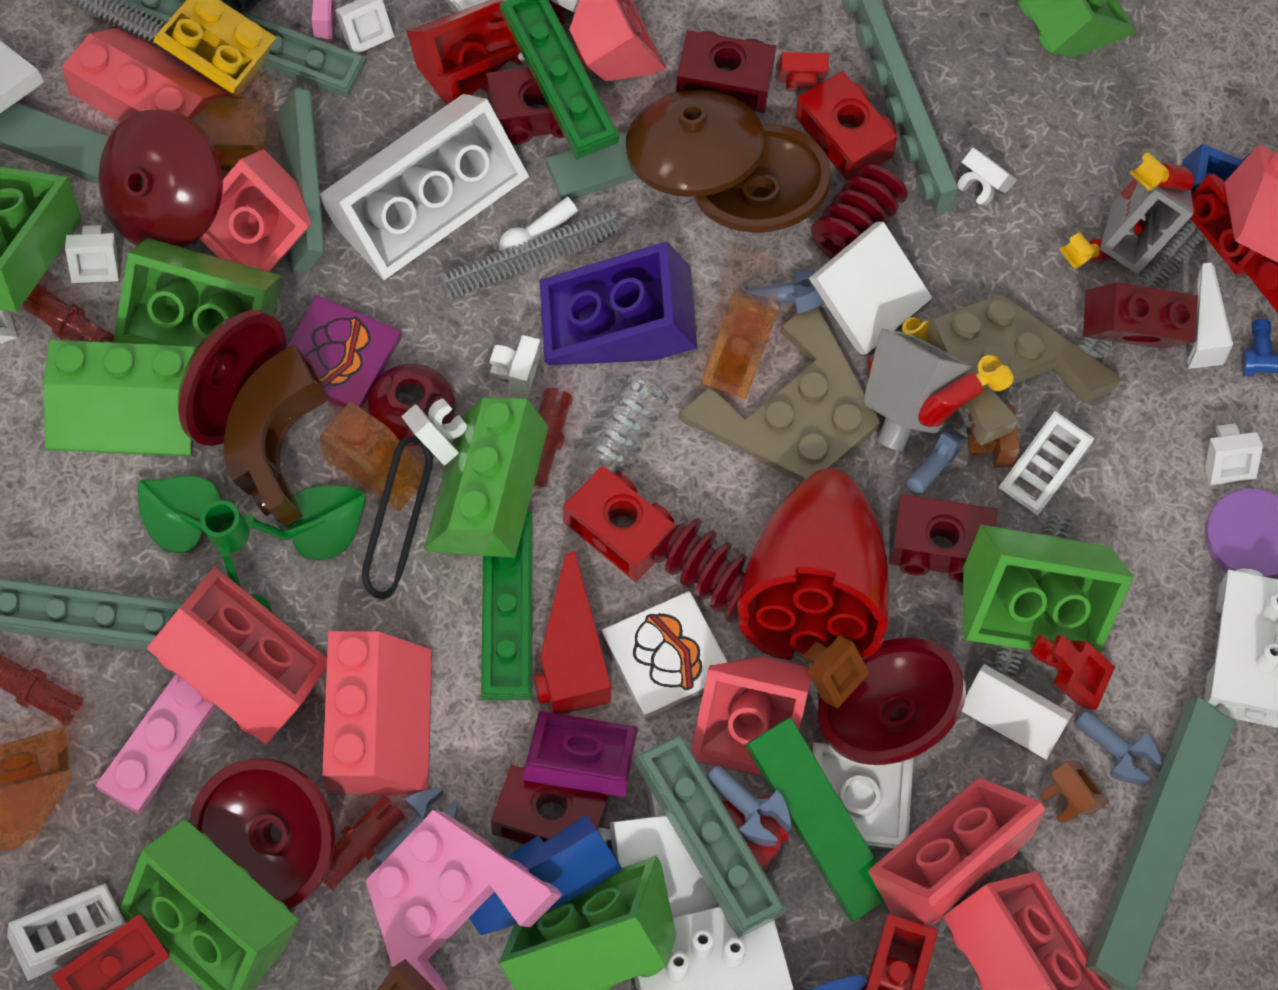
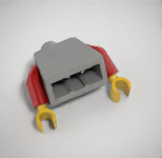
M1150 152L1145 153L1141 157L1144 160L1137 169L1129 172L1134 179L1111 206L1103 238L1092 239L1088 242L1083 234L1079 232L1069 239L1070 243L1061 247L1059 251L1074 269H1078L1089 260L1092 262L1117 260L1133 272L1139 274L1192 217L1194 213L1191 188L1194 184L1192 172L1183 166L1161 163Z
M908 318L902 325L903 333L882 328L875 354L868 361L869 379L864 396V402L867 407L885 416L877 442L888 448L904 451L912 429L937 433L942 429L945 421L961 406L982 394L983 386L986 384L993 391H1002L1008 388L1014 380V375L1007 365H1003L997 356L986 355L978 363V373L973 374V366L932 345L927 334L930 321L922 323L919 318Z

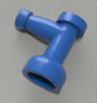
M1266 319L1255 320L1252 323V333L1254 334L1253 348H1244L1243 376L1253 377L1254 372L1278 373V354H1272L1271 322Z

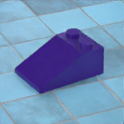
M667 241L540 280L544 362L548 365L655 361L697 348L691 267Z

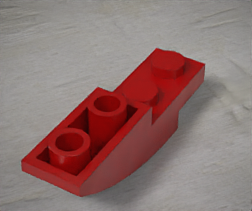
M1210 174L1191 194L1194 213L1190 219L1235 275L1247 274L1278 313V262L1235 241L1224 185L1225 181L1215 174Z

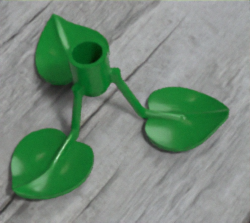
M177 476L161 480H140L138 483L139 511L144 526L153 541L167 552L188 553L199 545L203 533H205L213 546L220 551L228 578L239 587L241 585L232 554L243 548L247 543L250 535L249 529L254 528L281 540L293 538L294 547L300 555L312 560H326L338 556L350 546L358 531L366 504L364 492L352 487L326 485L307 488L293 495L303 516L287 525V530H281L256 520L253 514L242 516L232 502L221 500L219 491L210 481L201 477ZM249 594L273 613L265 597L259 594Z

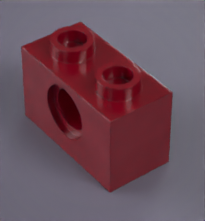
M687 30L677 74L676 92L693 89L717 91L739 99L754 112L765 113L777 46L765 44L757 39L742 40L720 36L711 31L696 32ZM727 67V68H731V69H733V70H732V71H724V70H721L720 68Z
M529 67L486 73L488 101L511 144L526 143L533 136L552 134L557 138H565ZM540 104L545 107L536 109L529 106Z
M1119 282L1088 289L1085 291L1083 337L1153 348H1171L1196 342L1198 295Z
M900 494L895 513L889 564L900 566V570L909 575L920 576L927 574L929 571L948 573V577L951 580L963 583V567L980 525L996 527L998 509ZM936 536L946 537L952 542L953 546L950 548L939 547L934 544L931 538Z
M511 764L491 819L493 835L524 845L539 835L543 842H546L586 814L597 830H599V827L602 828L608 810L609 795L524 781L525 766L521 768ZM554 802L560 804L565 809V813L557 819L550 820L542 817L538 810L542 805Z

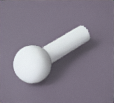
M567 196L525 229L515 227L507 230L500 238L499 250L506 251V248L512 249V246H516L519 250L518 244H521L525 249L523 242H527L529 245L528 240L533 241L532 238L538 239V236L549 234V232L555 230L578 212L577 207Z

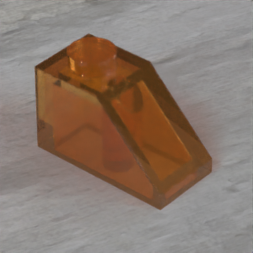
M240 96L215 98L191 119L202 128L214 145L222 171H231L241 158L262 149L266 151L267 138L262 99H246Z
M735 288L701 384L746 400L778 314L779 303Z
M350 401L320 435L323 459L381 499L393 455L400 440L387 426ZM406 447L402 451L388 505L398 512L402 510L419 490L424 468Z

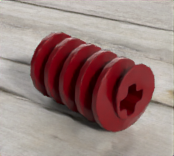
M873 164L860 165L854 171L852 178L844 183L842 191L833 197L832 204L828 205L823 210L822 216L812 224L811 234L817 247L828 258L832 259L875 222H884L887 226V216L895 215L899 208L898 203H903L907 200L908 191L905 184L892 172Z
M698 517L687 525L683 523L677 525L657 546L653 554V561L656 563L666 561L665 571L671 575L681 573L680 583L688 588L697 584L695 595L702 600L712 596L710 607L716 612L727 608L725 619L728 622L733 621L739 615L738 599L745 574L742 569L747 557L741 554L730 562L727 559L732 547L729 542L714 549L712 545L717 535V532L714 530H710L702 537L698 536L697 533L702 523V520Z

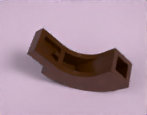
M294 344L267 360L249 377L233 402L224 434L225 461L232 482L248 495L252 494L257 506L265 516L273 514L286 526L303 515L281 471L280 450L282 442L291 426L299 418L330 400L312 362Z

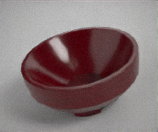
M403 364L385 371L377 378L369 394L368 414L372 425L381 436L395 444H398L406 437H417L401 417L414 405H405L396 398L399 388L406 384H415L424 390V397L417 405L427 416L432 404L444 398L452 410L444 416L442 424H448L452 421L455 412V399L447 380L438 371L425 365ZM411 443V444H408L407 446H418V445H417V444H414V443Z

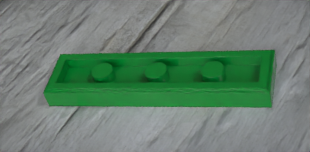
M507 0L500 3V13L576 160L619 143V134L549 0Z
M527 512L515 558L483 556L481 700H531L532 512Z
M792 718L784 719L744 744L773 794L778 790L783 796L790 813L792 826L849 920L856 921L884 903L868 872L877 863V860Z

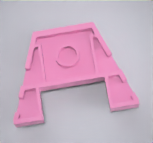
M432 810L365 880L392 968L406 959L436 990L449 989L429 962L430 957L494 892L519 926L531 927L562 894L558 888L548 882L541 881L529 873L528 868L492 848L491 843L445 812Z

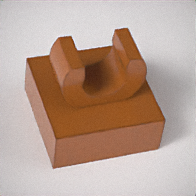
M1007 406L1016 416L1015 406ZM975 423L971 424V432L976 426ZM1017 425L1013 433L983 445L976 441L973 432L968 434L969 454L984 455L992 452L994 468L1014 466L1020 450Z
M840 635L828 648L815 642L802 656L805 661L813 664L807 672L822 700L837 709L870 674L854 642Z
M1066 761L1050 773L1058 784L1049 785L1041 794V798L1044 801H1049L1060 793L1067 798L1068 806L1066 810L1056 817L1059 822L1071 821L1079 813L1081 815L1094 814L1109 803L1106 796L1082 764L1076 761Z

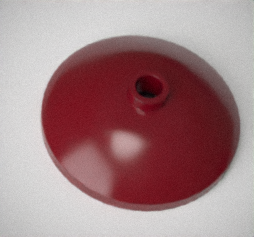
M155 109L138 112L126 118L114 129L102 151L98 175L101 200L112 224L127 240L137 246L145 239L150 238L185 248L196 242L207 232L217 215L221 203L223 190L222 170L214 145L202 128L193 120L171 110ZM141 176H142L143 181H144V186H143V188L141 187V184H140V177H141Z
M250 310L237 314L215 327L194 350L186 365L178 392L179 420L184 433L189 438L205 446H215L224 443L228 415L239 391L261 365L286 349L285 332L281 323L276 318L260 310Z
M896 638L883 641L882 646L873 655L863 660L870 674L838 709L824 702L821 697L818 705V719L821 730L830 746L838 754L861 764L888 765L922 754L947 735L962 712L966 697V684L959 664L945 648L924 639Z
M254 758L243 760L217 772L207 781L197 795L190 813L189 823L198 831L206 834L216 847L238 866L247 870L252 879L275 899L283 902L289 910L306 901L320 887L332 863L335 849V828L330 808L322 792L302 771L290 764L275 759ZM273 824H276L281 830V838L278 842L274 841L270 835Z

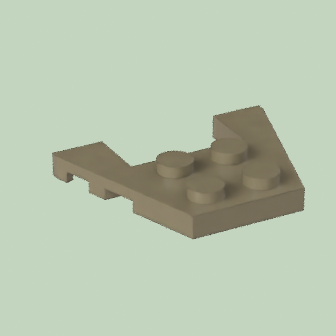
M1003 294L932 319L927 330L932 345L973 366V374L978 373V363L986 355L997 356L1003 365H1007L1014 375L1011 385L1053 369L1084 404L1110 393L1116 389L1121 380L1112 370ZM987 384L983 386L982 394L961 406L963 412L970 413L976 426L972 432L980 445L1013 433L1019 422V419L995 393L996 391L991 390Z
M818 307L806 312L797 313L781 328V333L813 363L748 418L744 419L712 387H709L679 412V419L684 424L692 428L696 427L714 436L716 440L728 446H734L756 457V460L800 482L816 471L834 468L879 429L880 421L875 411L865 405V393Z

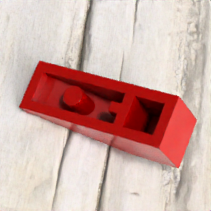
M575 552L565 554L540 655L541 673L533 674L539 703L549 702L551 713L566 714L611 703V684Z

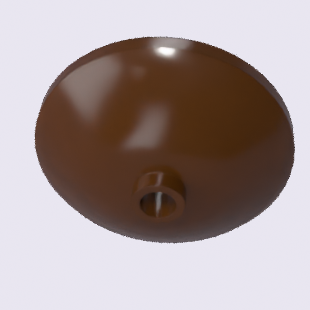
M684 90L666 95L652 102L634 118L626 135V154L633 172L648 186L675 196H707L723 192L738 185L756 169L764 152V130L756 113L739 99L712 90Z
M762 124L765 141L764 152L756 169L745 180L728 190L712 195L693 197L696 204L707 217L716 223L737 231L766 233L782 230L800 223L812 215L824 202L831 181L828 158L823 149L812 138L789 127Z

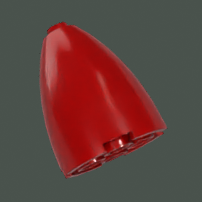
M826 468L814 472L798 484L773 513L754 547L744 574L738 599V613L740 617L738 626L751 644L773 658L791 660L793 651L804 655L815 642L828 648L839 635L854 642L862 660L873 655L883 644L884 634L888 626L890 600L889 570L885 546L876 516L867 497L849 474L837 468Z

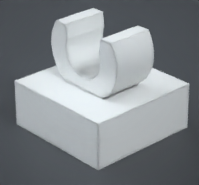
M356 0L335 10L346 45L352 52L359 54L395 37L383 0Z
M972 148L962 161L972 171L961 176L957 187L964 192L973 182L980 181L983 185V191L978 196L976 202L983 206L993 199L995 188L1006 193L1018 179L985 154Z
M88 225L82 227V235H66L65 251L71 283L119 281V259L114 233L103 234L102 225Z
M522 335L517 351L507 346L495 345L489 361L492 364L490 375L508 380L509 395L523 399L528 398L541 359V340Z
M444 398L432 404L428 416L415 404L401 417L421 442L445 466L459 454L449 439L461 436L466 431L468 425L459 415L450 423L442 424L444 416L452 410Z
M1235 423L1216 426L1215 430L1218 437L1210 438L1205 466L1209 484L1217 485L1257 479L1263 448L1258 433L1240 434Z

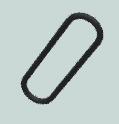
M415 436L404 438L396 447L364 559L361 575L363 585L374 598L385 599L392 596L399 584L431 474L432 453ZM414 443L419 445L425 454V468L397 566L395 580L387 591L381 592L373 588L370 583V565L402 451L408 444Z

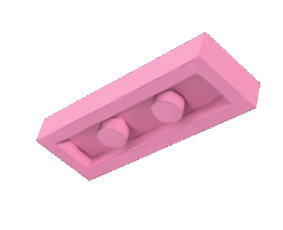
M176 673L97 782V789L140 815L217 705L202 698L196 688Z

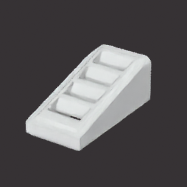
M1212 262L1203 263L1192 287V294L1198 295L1196 342L1188 344V369L1223 365L1233 346L1215 267L1212 265Z
M1054 411L998 489L1038 516L1092 446L1095 438ZM1052 434L1074 448L1071 455L1048 440ZM1042 448L1064 464L1060 469H1057L1037 455V453ZM1033 463L1053 477V479L1047 484L1027 470V466ZM1019 477L1043 492L1038 499H1035L1014 484Z
M106 883L9 922L7 938L29 981L77 957L126 922ZM100 900V902H101V904H102V906H103V908H104V910H105L107 916L104 914V912H103V911L101 910V908L98 906V904L96 903V901ZM94 902L106 923L97 928L86 906ZM75 912L85 933L76 936L67 916ZM54 923L57 924L65 940L59 944H55L48 929V926ZM37 933L44 950L37 953L28 938Z

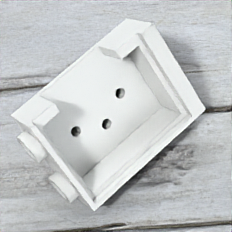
M1228 569L1218 588L1216 612L1221 613L1217 649L1215 663L1207 674L1203 700L1230 718L1278 728V579L1263 577L1262 573L1253 569H1237L1235 571Z
M721 907L673 918L676 938L667 967L653 976H638L634 978L637 990H794L775 921L773 920L738 938Z

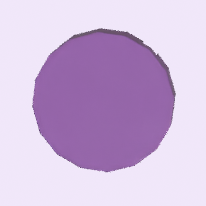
M1250 488L1229 493L1216 503L1205 524L1207 548L1211 558L1225 573H1227L1228 569L1234 571L1237 569H1253L1262 573L1263 577L1277 579L1278 496L1266 490Z

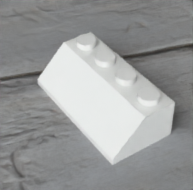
M462 94L321 192L320 201L338 231L383 280H386L529 178V175L489 101L485 98Z

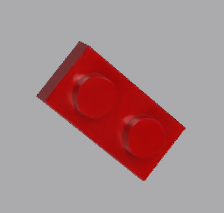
M782 52L776 63V82L786 83V90L804 92L812 89L813 85L820 84L828 73L829 53Z
M139 913L51 974V977L60 990H124L170 956Z

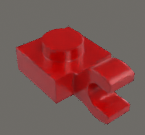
M1038 634L1031 649V654L1039 661L1059 670L1054 684L1077 705L1086 709L1097 710L1115 666L1087 641H1069L1064 636L1057 635L1054 643H1052L1044 635Z

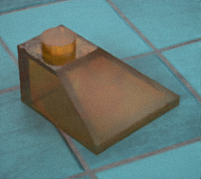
M65 727L0 745V850L15 849L24 844L26 840L35 838L71 782L72 770L69 742Z

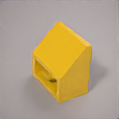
M186 0L156 34L153 42L239 98L261 69L277 37L221 0Z

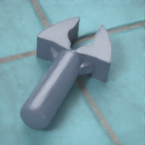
M795 270V278L791 283L741 290L738 296L739 304L743 309L793 302L796 304L797 313L809 311L825 302L809 279L816 271Z
M951 427L944 430L932 453L908 479V490L916 495L922 494L938 474H944L961 451L958 448L967 438Z
M1088 710L1080 712L1076 717L1075 726L1114 756L1116 767L1110 773L1111 777L1132 784H1148L1151 778L1132 764V757L1135 756L1145 758L1150 765L1160 770L1162 766L1160 753L1147 732L1143 733L1139 741H1128Z
M715 766L708 772L706 777L712 787L744 814L745 824L739 831L745 841L762 846H776L778 838L769 830L763 828L760 823V816L772 817L776 819L783 829L787 832L790 831V813L783 796L778 790L774 792L770 799H757L721 766Z
M443 788L423 790L405 799L406 805L413 810L412 820L376 853L375 859L379 866L427 817L429 805L435 803L443 795ZM456 801L445 811L446 814L455 820L457 816Z

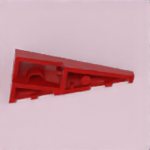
M488 0L406 30L417 68L446 105L462 94H474L479 88L487 92L486 73L498 72L510 60L517 65L522 63L518 58L521 51L500 13V3L507 0ZM549 0L561 25H563L566 20L561 13L566 8Z

